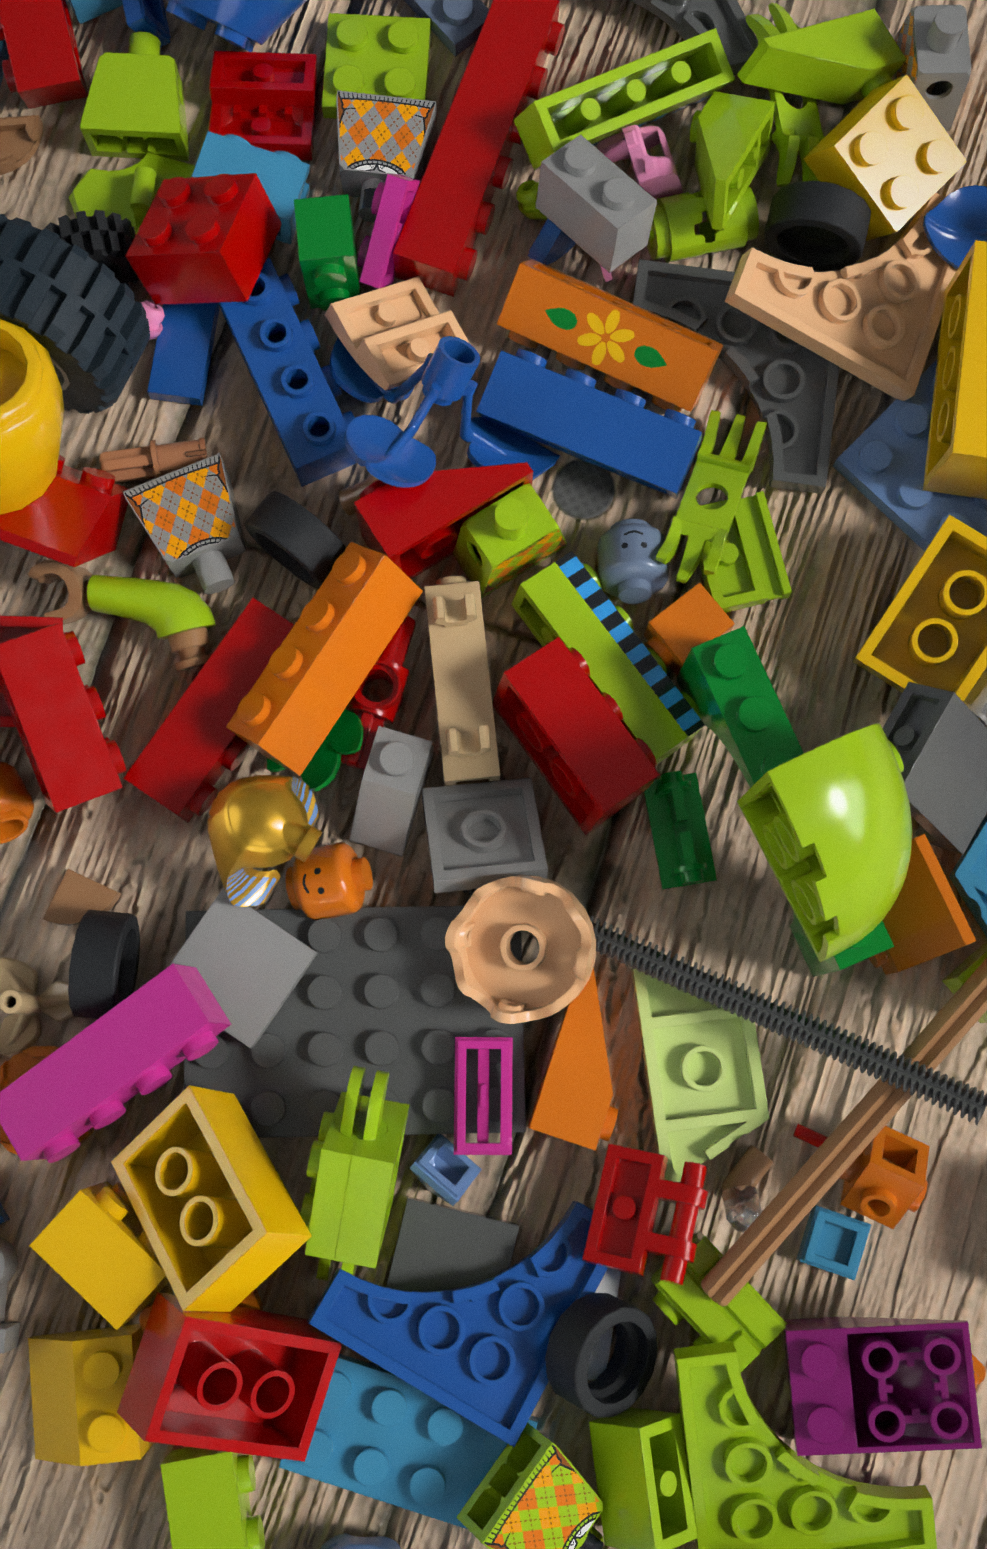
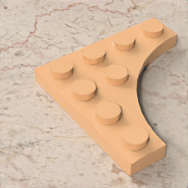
M936 192L915 213V216L900 238L883 254L862 263L845 266L840 271L814 272L813 267L788 263L752 247L741 256L724 302L895 399L905 401L915 395L942 316L945 289L957 269L947 264L934 251L923 227L925 214L935 208L945 197Z

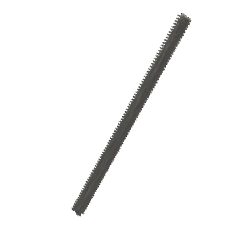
M477 889L463 890V892L469 891L471 896ZM591 915L590 920L594 928L596 951L600 952L601 955L604 954L607 958L613 957L614 961L617 960L619 963H624L625 966L637 969L638 972H643L645 975L649 974L651 978H657L658 981L662 980L665 984H670L671 987H678V990L682 989L685 993H690L691 996L695 995L698 999L702 998L704 1002L708 1001L711 1005L715 1004L718 1008L722 1007L724 1011L729 1009L731 1014L735 1013L738 1017L742 1016L744 1020L749 1019L751 1023L756 1021L757 1026L762 1025L764 1029L769 1028L771 1032L776 1031L779 1036L783 1034L786 1039L790 1037L793 1042L797 1039L799 1045L804 1042L806 1048L810 1045L813 1051L818 1048L819 1054L825 1051L826 1057H829L831 1054L833 1060L839 1057L841 1064L846 1060L848 1067L853 1063V1068L857 1070L860 1066L861 1073L867 1070L868 1076H871L873 1073L875 1079L881 1076L883 1083L887 1079L890 1086L896 1082V1089L903 1085L902 1090L906 1092L910 1088V1095L912 1096L916 1091L917 1098L919 1099L924 1094L925 1102L932 1098V1105L939 1101V1108H942L946 1104L947 1112L953 1107V1114L956 1115L960 1110V1118H964L968 1114V1121L970 1122L975 1117V1124L978 1125L987 1106V1094L984 1095L983 1090L977 1092V1087L970 1088L968 1083L962 1086L961 1080L955 1082V1078L948 1079L947 1074H943L940 1077L939 1070L933 1073L932 1067L926 1070V1065L923 1064L919 1067L918 1061H914L911 1065L912 1058H907L904 1061L903 1054L897 1058L896 1051L890 1055L889 1048L883 1052V1045L875 1049L876 1042L868 1046L869 1039L861 1043L862 1036L860 1035L854 1040L855 1033L852 1032L847 1036V1029L840 1033V1026L833 1030V1023L826 1027L827 1020L819 1024L820 1017L812 1021L813 1014L805 1018L806 1011L799 1015V1008H796L792 1012L791 1004L785 1009L784 1001L778 1006L779 999L776 998L772 1003L771 995L766 1000L764 999V992L758 997L757 989L753 994L751 993L750 986L745 991L744 983L738 988L737 980L730 984L731 978L729 977L725 982L724 974L718 979L717 971L711 976L710 968L706 973L704 972L703 965L698 970L697 962L691 967L690 959L686 964L684 963L683 956L678 961L677 953L671 958L670 950L665 955V948H662L660 952H658V945L651 949L652 942H649L647 946H645V939L638 943L639 936H636L633 941L632 933L625 937L626 931L623 930L620 935L618 927L613 932L612 924L607 929L605 921L600 926V919L593 923L594 918Z

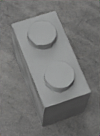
M581 134L541 162L536 208L609 273L648 245L657 200Z

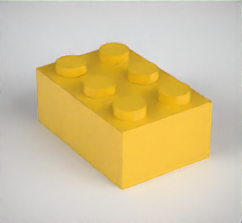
M949 515L853 662L902 693L908 682L955 692L964 702L987 667V537Z
M189 1085L111 1161L183 1311L231 1312L312 1237L233 1093Z

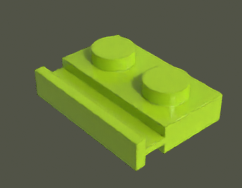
M764 491L757 492L754 496L741 498L724 545L721 561L714 575H703L712 542H705L703 555L699 562L706 590L725 613L765 604L766 601L774 599H786L792 593ZM727 500L701 506L706 509H718L724 506Z

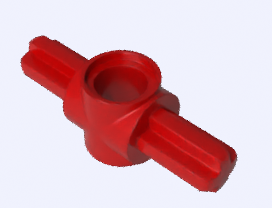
M406 616L346 706V710L355 713L359 717L364 729L360 751L341 756V762L349 767L365 770L378 726L383 727L384 724H393L396 713L402 706L404 699L403 691L410 673L408 669L403 667L416 628V621L410 616ZM376 679L386 680L393 686L389 697L380 702L369 701L363 696L365 686Z

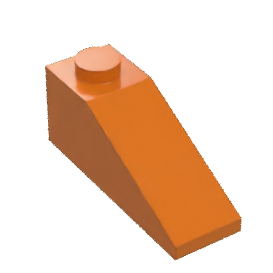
M593 967L590 979L579 996L565 1008L528 1127L596 1151L599 1139L607 1142L610 1140L619 1109L610 1106L613 1090Z

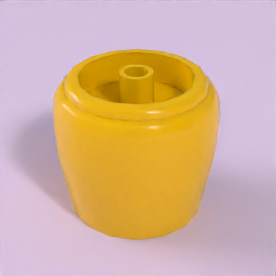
M1 318L0 515L21 510L41 497L56 477L64 415L62 388L49 352L23 327Z

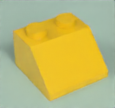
M140 1324L122 1326L118 1330L114 1327L38 1335L28 1338L35 1459L74 1466H88L140 1460L152 1447L154 1442L143 1441L117 1413L143 1336Z

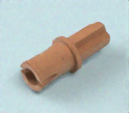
M203 437L198 440L157 445L156 440H150V446L103 452L99 458L100 470L116 477L114 483L158 478L206 459L205 439Z

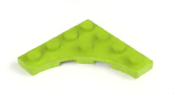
M733 1341L673 1349L697 1530V1539H695L696 1549H937L933 1501L926 1485L900 1487L858 1482L831 1473L816 1466L804 1457L797 1456V1453L784 1443L766 1424L753 1405L740 1373L737 1351Z

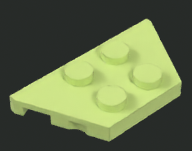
M631 967L657 1154L665 1155L668 1158L664 1180L679 1183L686 1161L702 1164L708 1159L711 1160L729 1148L730 1144L742 1135L749 1134L770 1119L755 1022L751 1023L749 1019L744 1020L742 1016L738 1017L735 1013L731 1014L729 1009L724 1011L722 1007L718 1008L715 1004L711 1005L708 1001L704 1002L702 998L698 999L695 995L691 996L690 993H685L682 989L678 990V987H671L670 984H665L662 980L658 981L657 978H651L649 974L645 975V973L638 972L637 969H632Z

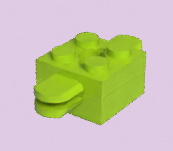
M353 1066L347 1092H341L334 1113L324 1112L318 1140H314L307 1167V1177H312L310 1193H305L300 1215L312 1235L307 1240L305 1255L319 1258L316 1279L329 1281L334 1261L342 1262L341 1269L353 1276L356 1265L376 1269L393 1203L410 1106L409 1104L385 1100L389 1072L377 1070L371 1096L368 1097L362 1096L366 1068Z

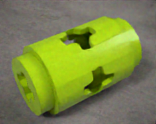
M750 187L747 188L722 231L712 229L702 190L690 194L686 192L657 198L647 249L653 260L663 258L666 263L699 257L706 253L713 254L743 248L748 240L756 239L759 232L758 207L752 189ZM702 212H706V222H702ZM699 224L700 234L695 235L694 225Z

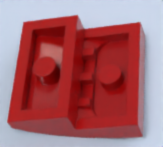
M214 51L209 85L212 107L208 131L222 136L226 134L237 135L247 140L252 146L271 152L286 151L295 155L300 160L312 161L317 89L316 54Z

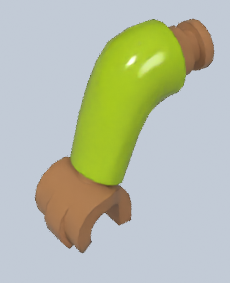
M44 560L34 565L28 572V576L39 583L51 584L62 578L67 586L69 596L65 606L58 610L44 613L45 617H62L63 625L86 617L92 610L96 613L118 616L147 624L156 631L158 640L168 639L172 653H179L180 661L175 663L177 672L202 667L212 655L207 654L205 649L206 645L211 644L207 629L216 626L211 609L196 592L180 584L134 577L92 575L86 568L80 566L72 567L55 560Z

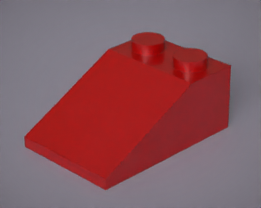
M528 462L437 470L422 485L409 488L396 487L377 480L368 485L360 493V499L354 502L361 536L369 549L385 554L410 579H413L453 554L462 524L468 518L524 484L530 483L532 485L533 470Z

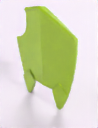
M147 153L140 162L125 169L107 171L91 168L84 173L70 194L69 200L75 216L76 212L85 211L86 216H93L95 210H103L107 218L114 212L121 215V220L125 218L130 220L132 227L134 226L135 234H137L163 180L173 177L190 178L192 177L195 165Z

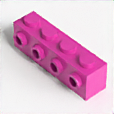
M173 963L0 1091V1124L21 1161L47 1159L48 1163L59 1161L80 1146L77 1138L92 1127L95 1129L103 1128L120 1118L126 1112L123 1104L139 1092L141 1095H146L165 1085L172 1078L169 1070L186 1058L188 1061L195 1060L211 1051L219 1043L216 1036L232 1024L198 969Z

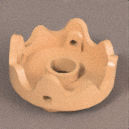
M510 876L492 881L474 891L458 916L451 921L445 935V946L451 955L455 980L459 990L490 1012L492 1019L505 1024H517L543 1019L559 1012L579 996L589 981L595 964L596 939L594 928L584 906L569 890L557 882L540 876ZM518 931H528L538 940L539 954L531 963L519 961L511 951V940Z

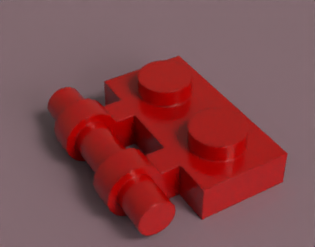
M609 1143L582 1260L590 1264L644 1276L648 1253L664 1256L660 1280L683 1286L687 1263H694L697 1244L692 1243L698 1210H704L708 1191L703 1189L707 1167L686 1161L680 1183L664 1180L668 1165V1158L665 1155ZM660 1200L676 1204L669 1236L653 1233Z

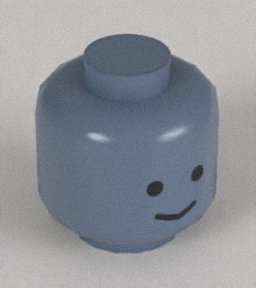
M625 519L613 524L600 537L597 544L598 577L602 589L628 604L645 602L650 599L651 595L660 591L666 585L669 578L668 563L665 565L656 560V555L665 542L664 535L647 521L641 519Z

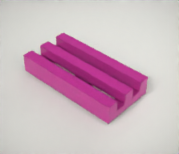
M455 1037L454 1155H512L513 1037ZM467 1049H478L477 1143H466ZM489 1049H501L500 1143H489Z

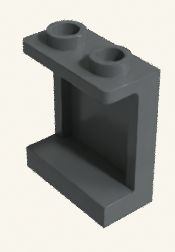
M908 682L882 729L887 739L896 747L904 765V771L901 774L909 799L911 816L920 824L916 831V836L925 834L931 845L963 855L987 812V728L955 692Z

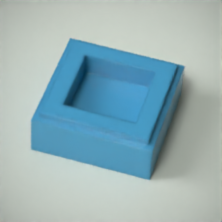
M815 1205L810 1211L796 1259L855 1281L871 1224Z

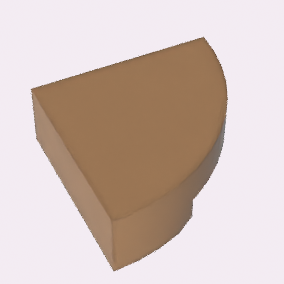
M39 115L0 118V175L20 168L37 151L43 136V123Z
M68 869L43 919L66 926L80 924L82 917L88 910L109 911L118 901L121 893Z

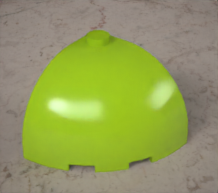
M879 723L853 731L767 771L737 801L820 962L853 946L877 927L896 901L908 872L912 851V820L909 799L901 774L904 771V765L899 752L892 742L887 739Z

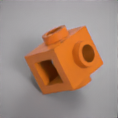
M885 1126L841 1175L840 1179L844 1180L840 1205L894 1229L908 1210L911 1212L918 1210L925 1197L928 1186L926 1173L930 1146Z

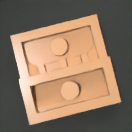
M419 276L331 303L325 313L334 332L353 359L385 391L400 386L422 366L427 355L434 353L441 338L453 336L469 343L451 310L439 314Z

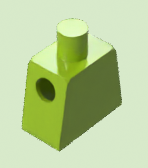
M143 31L134 32L129 37L128 53L105 52L99 57L80 123V130L92 156L143 159L147 153L174 160L189 161V143L182 81L175 59L169 55H160L161 42L155 35Z

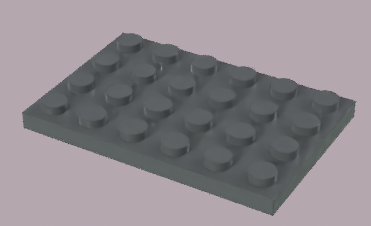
M464 906L360 908V910L353 914L319 919L317 921L308 918L302 910L259 909L256 911L318 954L254 1048H249L226 1031H222L216 1036L219 1043L211 1051L192 1061H188L187 1058L184 1059V1090L190 1085L235 1094L258 1138L316 1137L319 1135L324 1112H335L341 1092H347L353 1066L366 1068L362 1096H371L377 1070L389 1072L385 1100L410 1105L404 1135L454 1134L455 1037H513L512 1133L526 1132L523 1022L517 1024L497 1022L491 1018L490 1012L459 990L455 980L451 955L445 946V935L451 921L458 916ZM186 911L185 942L207 911ZM518 931L511 940V951L522 962L521 931ZM467 1049L466 1133H477L478 1049ZM489 1049V1133H500L501 1049Z

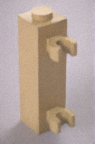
M463 576L443 577L436 580L434 586H424L445 786L500 781L479 581L468 582L467 578Z

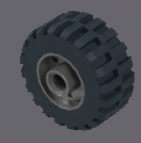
M0 214V318L23 327L49 352L62 388L64 410L70 411L75 409L79 413L89 414L93 411L98 413L113 406L121 395L150 339L149 321L146 318V311L143 305L134 300L133 291L125 283H120L114 277L115 273L103 263L98 264L88 256L89 253L76 244L74 246L60 239V235L46 228L40 230L33 227L29 221L17 217L9 220L4 214Z

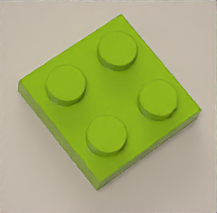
M329 13L322 95L323 118L337 119V90L427 100L431 18Z

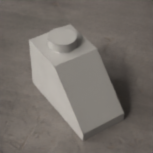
M378 726L361 781L350 835L351 842L403 857L422 796V788L425 786L434 757L432 741Z

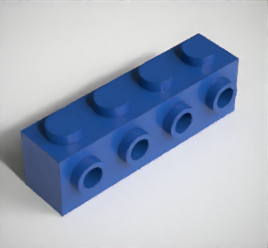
M268 258L264 263L248 302H218L299 483L303 487L357 463L347 450L344 441L347 426L355 417L351 410L343 414L341 413L334 398L342 394L340 386L332 377L330 365L320 367L314 351L321 349L315 331L309 319L299 322L293 306L300 304L292 281L287 273L278 276L271 259Z
M518 348L514 356L501 350L476 410L480 417L489 421L493 420L495 424L531 440L677 499L702 441V432L694 429L696 420L671 409H666L664 416L644 408L646 404L645 399L622 389H616L614 396L595 389L597 381L582 372L568 368L563 376L546 369L545 366L548 361L530 351Z

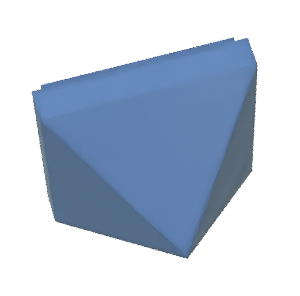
M437 1134L410 1167L411 1171L428 1191L452 1206L459 1201L482 1170L466 1155H454V1145L442 1134Z

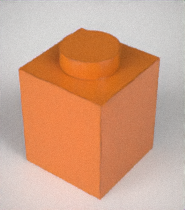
M699 582L649 621L644 633V637L648 641L644 645L647 649H652L662 659L666 668L669 666L678 676L691 648L731 632L735 623Z

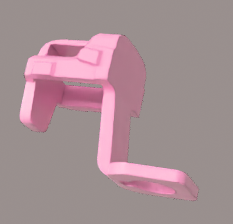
M631 125L622 128V132L606 138L597 144L598 150L612 162L630 158L637 184L653 198L657 199L683 193L677 168L665 134L658 126L639 127ZM660 144L664 156H649L647 154L648 149ZM600 265L605 282L613 280L611 272L609 273Z

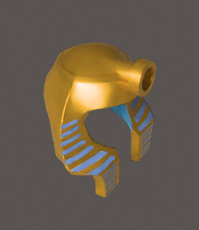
M279 775L244 777L228 784L214 799L209 811L208 833L216 866L230 903L233 906L239 907L266 905L277 887L281 876L277 869L258 871L253 868L274 867L289 861L293 856L305 862L323 832L314 827L319 817V809L313 791L303 781L295 777Z

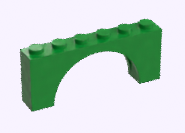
M745 626L691 648L676 680L681 691L687 693L696 703L700 719L705 726L711 729L728 749L750 788L767 771L804 754ZM793 911V922L790 928L813 977L840 971L895 947L883 921H881L862 940L841 953L820 962Z

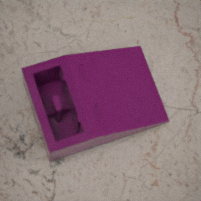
M873 1317L783 1319L787 1323L784 1329L793 1436L797 1456L982 1449L969 1324L967 1320Z

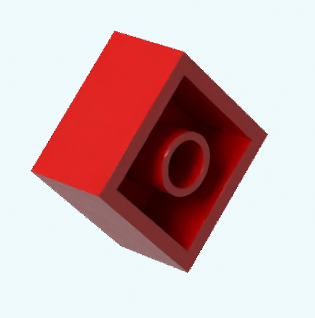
M256 173L164 179L126 254V258L156 305L248 302L282 223Z

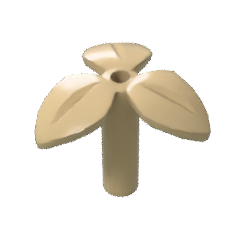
M8 957L0 958V1009L10 1014L3 1019L0 1026V1052L3 1056L22 1053L20 1051L31 1047L41 1036V1023L38 1014L41 1012L57 1022L73 1017L69 1006L68 982L56 981L39 995L36 993L38 973L27 963Z

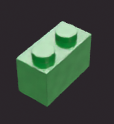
M345 194L294 199L299 262L310 309L321 308L327 311L331 303L361 294L359 267L357 265V246L349 196Z

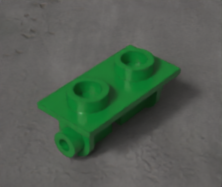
M673 771L662 774L660 779H655L644 791L662 890L717 881L696 772L683 775V771Z

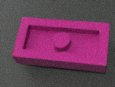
M387 174L386 182L378 184L371 205L372 214L377 215L372 235L365 236L358 253L357 265L363 268L359 282L376 288H383L393 284L395 276L393 251L418 191L419 180L401 174Z

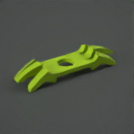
M770 3L768 5L775 26L759 14L747 15L745 17L748 26L756 34L758 45L763 38L801 27L795 24L789 13L777 3ZM769 89L770 100L775 102L774 121L776 130L772 134L771 139L779 151L777 186L784 187L790 183L798 151L801 159L803 181H819L803 160L824 138L816 99L802 96L803 106L801 109H797L785 100L783 92Z
M711 410L704 439L697 454V461L676 517H673L667 538L656 555V560L666 565L677 553L681 536H689L676 581L686 583L690 579L702 558L706 541L712 542V546L705 563L703 575H714L746 482L750 473L753 472L767 423L757 421L742 461L736 459L746 416L736 415L720 454L714 455L713 451L721 412ZM716 488L724 492L728 500L721 508L706 509L698 504L696 496L703 489Z

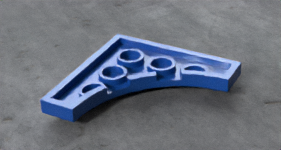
M573 1201L558 1225L529 1255L503 1272L469 1286L430 1292L403 1291L367 1282L337 1268L307 1322L515 1447L549 1382L545 1356L551 1332L560 1315L575 1300L596 1292L608 1269L582 1260L593 1210L578 1201Z

